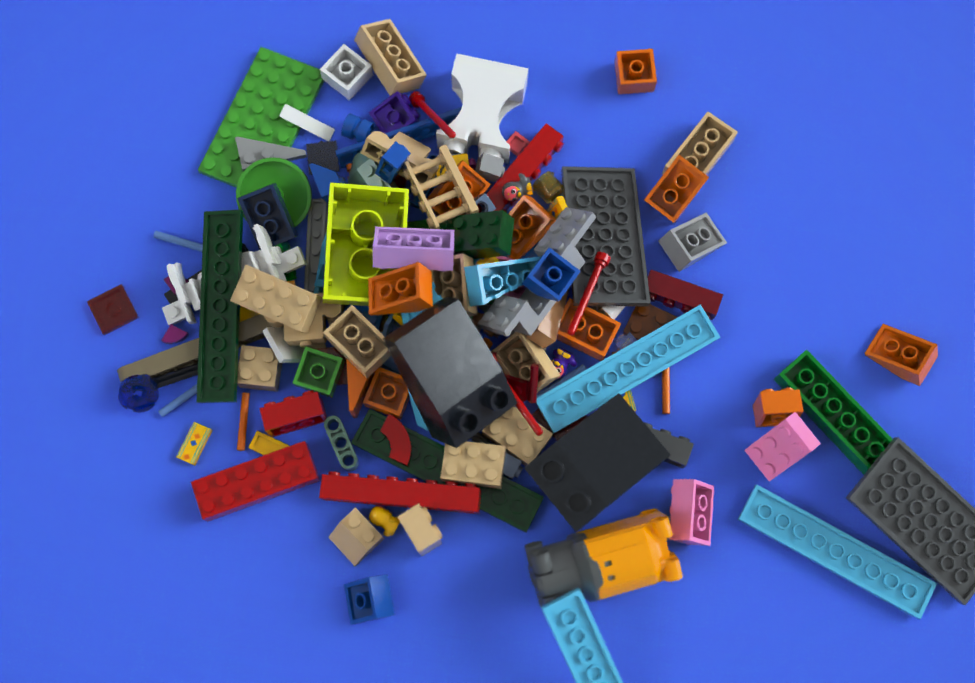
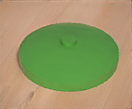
M282 158L261 159L247 167L240 176L236 188V201L239 210L242 211V208L237 198L276 183L294 226H298L307 216L312 203V189L305 173L296 164Z

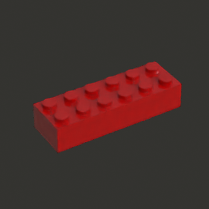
M302 441L191 481L202 520L209 522L319 482L320 478L306 441Z

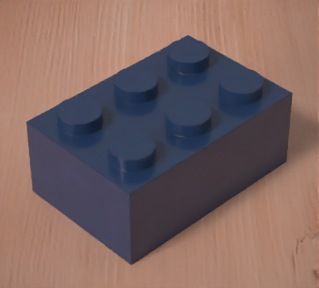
M276 183L237 198L259 250L261 248L256 233L253 230L255 224H259L266 229L272 241V246L299 236Z

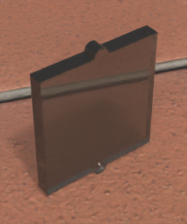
M320 141V143L306 144L308 167L309 164L314 163L329 170L340 172L339 161L335 153L338 150L337 141ZM309 167V175H313Z

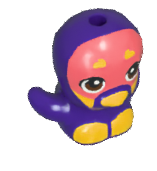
M559 347L553 351L555 357L551 361L561 375L556 379L558 380L565 376L569 364L575 367L577 362L574 359L575 355Z

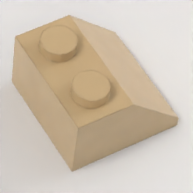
M356 507L340 521L328 537L354 566L359 564L384 540L383 536Z

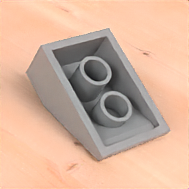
M707 213L669 230L658 241L678 272L695 264L727 243Z

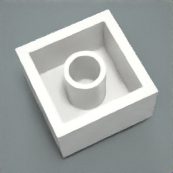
M345 44L320 69L322 79L349 101L373 76L372 65Z

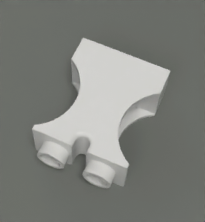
M456 53L451 73L452 90L460 98L462 108L454 121L448 125L456 133L455 138H449L442 129L437 130V149L446 144L451 155L468 154L469 147L477 145L478 158L484 152L504 159V163L509 164L510 145L503 138L499 125L510 110L523 105L529 68Z

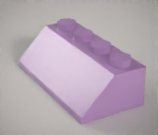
M375 226L373 268L398 269L420 262L429 270L453 271L454 230Z

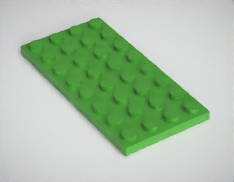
M260 47L198 168L199 173L237 188L243 170L235 137L292 147L301 127L279 115L285 104L308 115L324 82L320 69Z

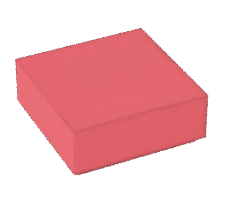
M517 131L506 141L510 145V151L517 157L530 143L529 140Z

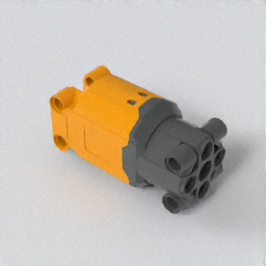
M648 509L642 511L640 515L569 534L566 540L545 546H543L541 541L526 544L524 547L529 563V574L535 587L540 607L576 588L581 590L584 599L593 602L658 582H673L682 579L683 574L679 558L668 549L666 539L673 535L668 516L658 509Z

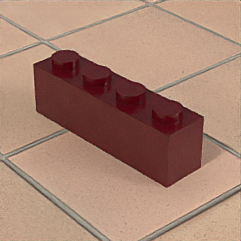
M650 270L647 277L650 301L662 302L664 306L679 308L684 313L701 304L709 319L713 320L716 317L723 294Z

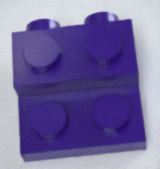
M398 91L369 112L380 132L384 134L419 122L418 118L421 117L415 108L412 109L410 107V98Z

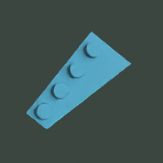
M541 256L464 267L470 306L484 305L488 301L501 297L503 294L522 286V282Z

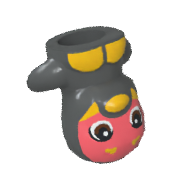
M519 173V181L505 183L502 187L503 197L507 201H514L520 199L523 195H533L529 177Z

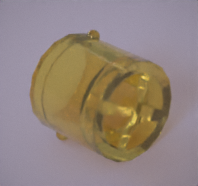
M551 171L541 175L532 186L533 191H536L546 204L553 202L556 197L563 193V185L554 176V172Z

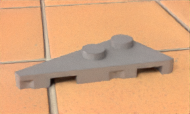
M235 137L243 172L254 162L265 158H282L294 161L307 157L305 150Z

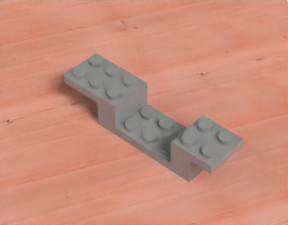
M565 207L534 248L537 256L542 257L550 247L580 270L585 260L575 246L596 219L595 214L590 211ZM528 288L519 299L502 295L495 299L478 325L481 329L507 337L512 331L531 336L556 301L537 296Z

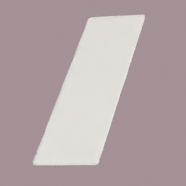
M287 104L284 105L279 115L328 142L335 129Z

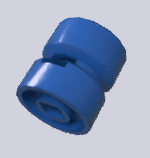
M348 114L343 123L341 135L349 139L355 138L357 142L365 141L374 132L375 123L365 119L361 121L360 117Z

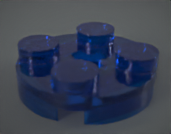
M147 374L133 375L120 383L118 399L120 404L126 409H132L133 412L137 413L145 412L153 408L158 400V386ZM135 391H142V396L134 395Z

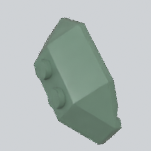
M361 151L354 156L348 178L349 184L399 188L394 180L389 185L375 174L379 163L361 154Z

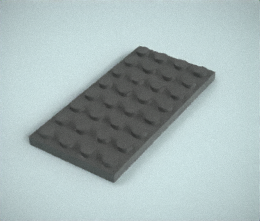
M562 166L563 198L567 207L590 211L596 216V219L575 246L585 260V263L580 269L581 272L571 284L573 306H578L594 270V257L597 252H604L611 259L608 266L602 269L587 306H649L650 294L635 168Z
M894 437L846 499L961 605H966L975 593V508L899 437Z

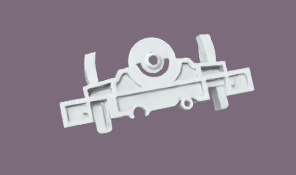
M255 224L253 230L256 233L261 250L242 253L241 274L245 265H248L287 282L284 273H290L307 265L299 246L282 253L280 247L272 246V241L266 229L259 224ZM178 262L168 264V275L175 288L178 301L162 307L168 325H174L186 319L189 324H195L197 322L190 305H193L195 311L200 310L202 272L198 274L197 280L191 278L186 283L182 264Z

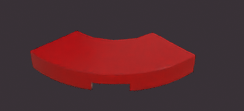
M388 414L380 432L390 441L391 452L389 458L408 466L411 457L409 435L403 424L397 418Z

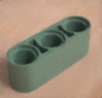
M329 416L324 421V428L339 463L346 471H354L359 465V460L345 427L337 416ZM332 422L339 423L336 430L329 429V425ZM345 439L346 445L343 448H338L337 442ZM347 457L354 458V463L351 466L344 465Z

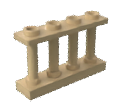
M446 144L439 147V155L435 159L411 168L408 161L404 162V169L402 170L406 180H410L412 184L410 186L414 196H418L420 210L422 213H426L428 217L426 221L430 229H440V223L464 213H479V208ZM438 165L445 166L447 170L445 174L419 184L415 176L416 174ZM446 181L453 182L454 190L427 200L423 192L424 190ZM455 197L461 198L462 206L435 217L431 207Z

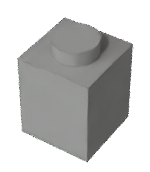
M483 152L477 160L475 171L484 179L495 182L504 174V159Z

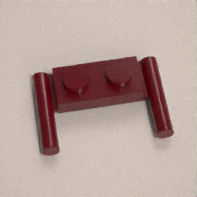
M491 351V353L494 354V356L496 357V352ZM531 364L530 381L504 374L523 402H537L538 364Z

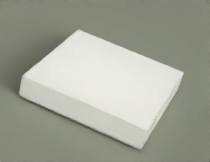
M266 327L263 330V334L279 363H300L304 348L289 346L284 340V327Z

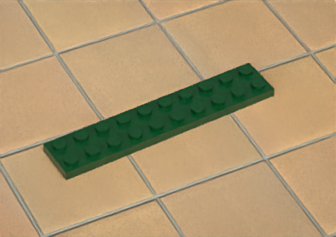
M243 211L204 212L197 403L237 402L240 305L231 302L230 299L241 276Z
M369 408L351 444L425 482L426 480L438 481L437 484L445 485V482H442L440 479L445 446L405 427L411 442L409 464L406 466L390 459V441L380 432L387 417ZM504 476L501 489L477 486L482 490L480 510L525 533L544 498Z

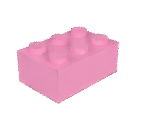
M794 412L744 451L770 482L812 452L821 443L797 413Z
M673 479V486L671 488L672 503L670 506V526L673 535L669 540L687 545L710 546L714 486L695 479Z

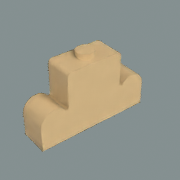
M374 131L366 138L361 150V154L379 163L382 156L396 141L404 145L411 153L407 160L411 168L431 160L427 158L431 148L402 132H398L392 139H389L386 134ZM439 165L416 174L415 176L419 184L435 178ZM403 166V168L401 169V171H400L398 174L404 177V174H403V171H402V170L404 169V166Z
M315 293L316 295L323 297V293ZM322 298L307 334L266 316L264 318L273 327L279 328L284 325V340L289 346L305 348V346L311 347L312 344L326 343L327 339L323 333L326 330V319L334 322L343 314L344 305L323 303Z

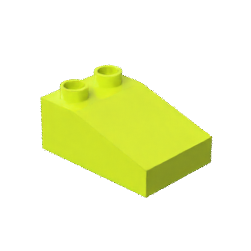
M330 183L323 303L369 306L368 278L397 269L373 268L375 226L407 228L409 189Z

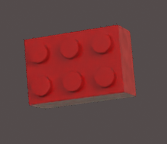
M311 390L302 393L303 396L296 398L295 396H289L279 403L268 402L264 404V407L259 409L265 431L271 437H276L324 423L327 415L319 393Z

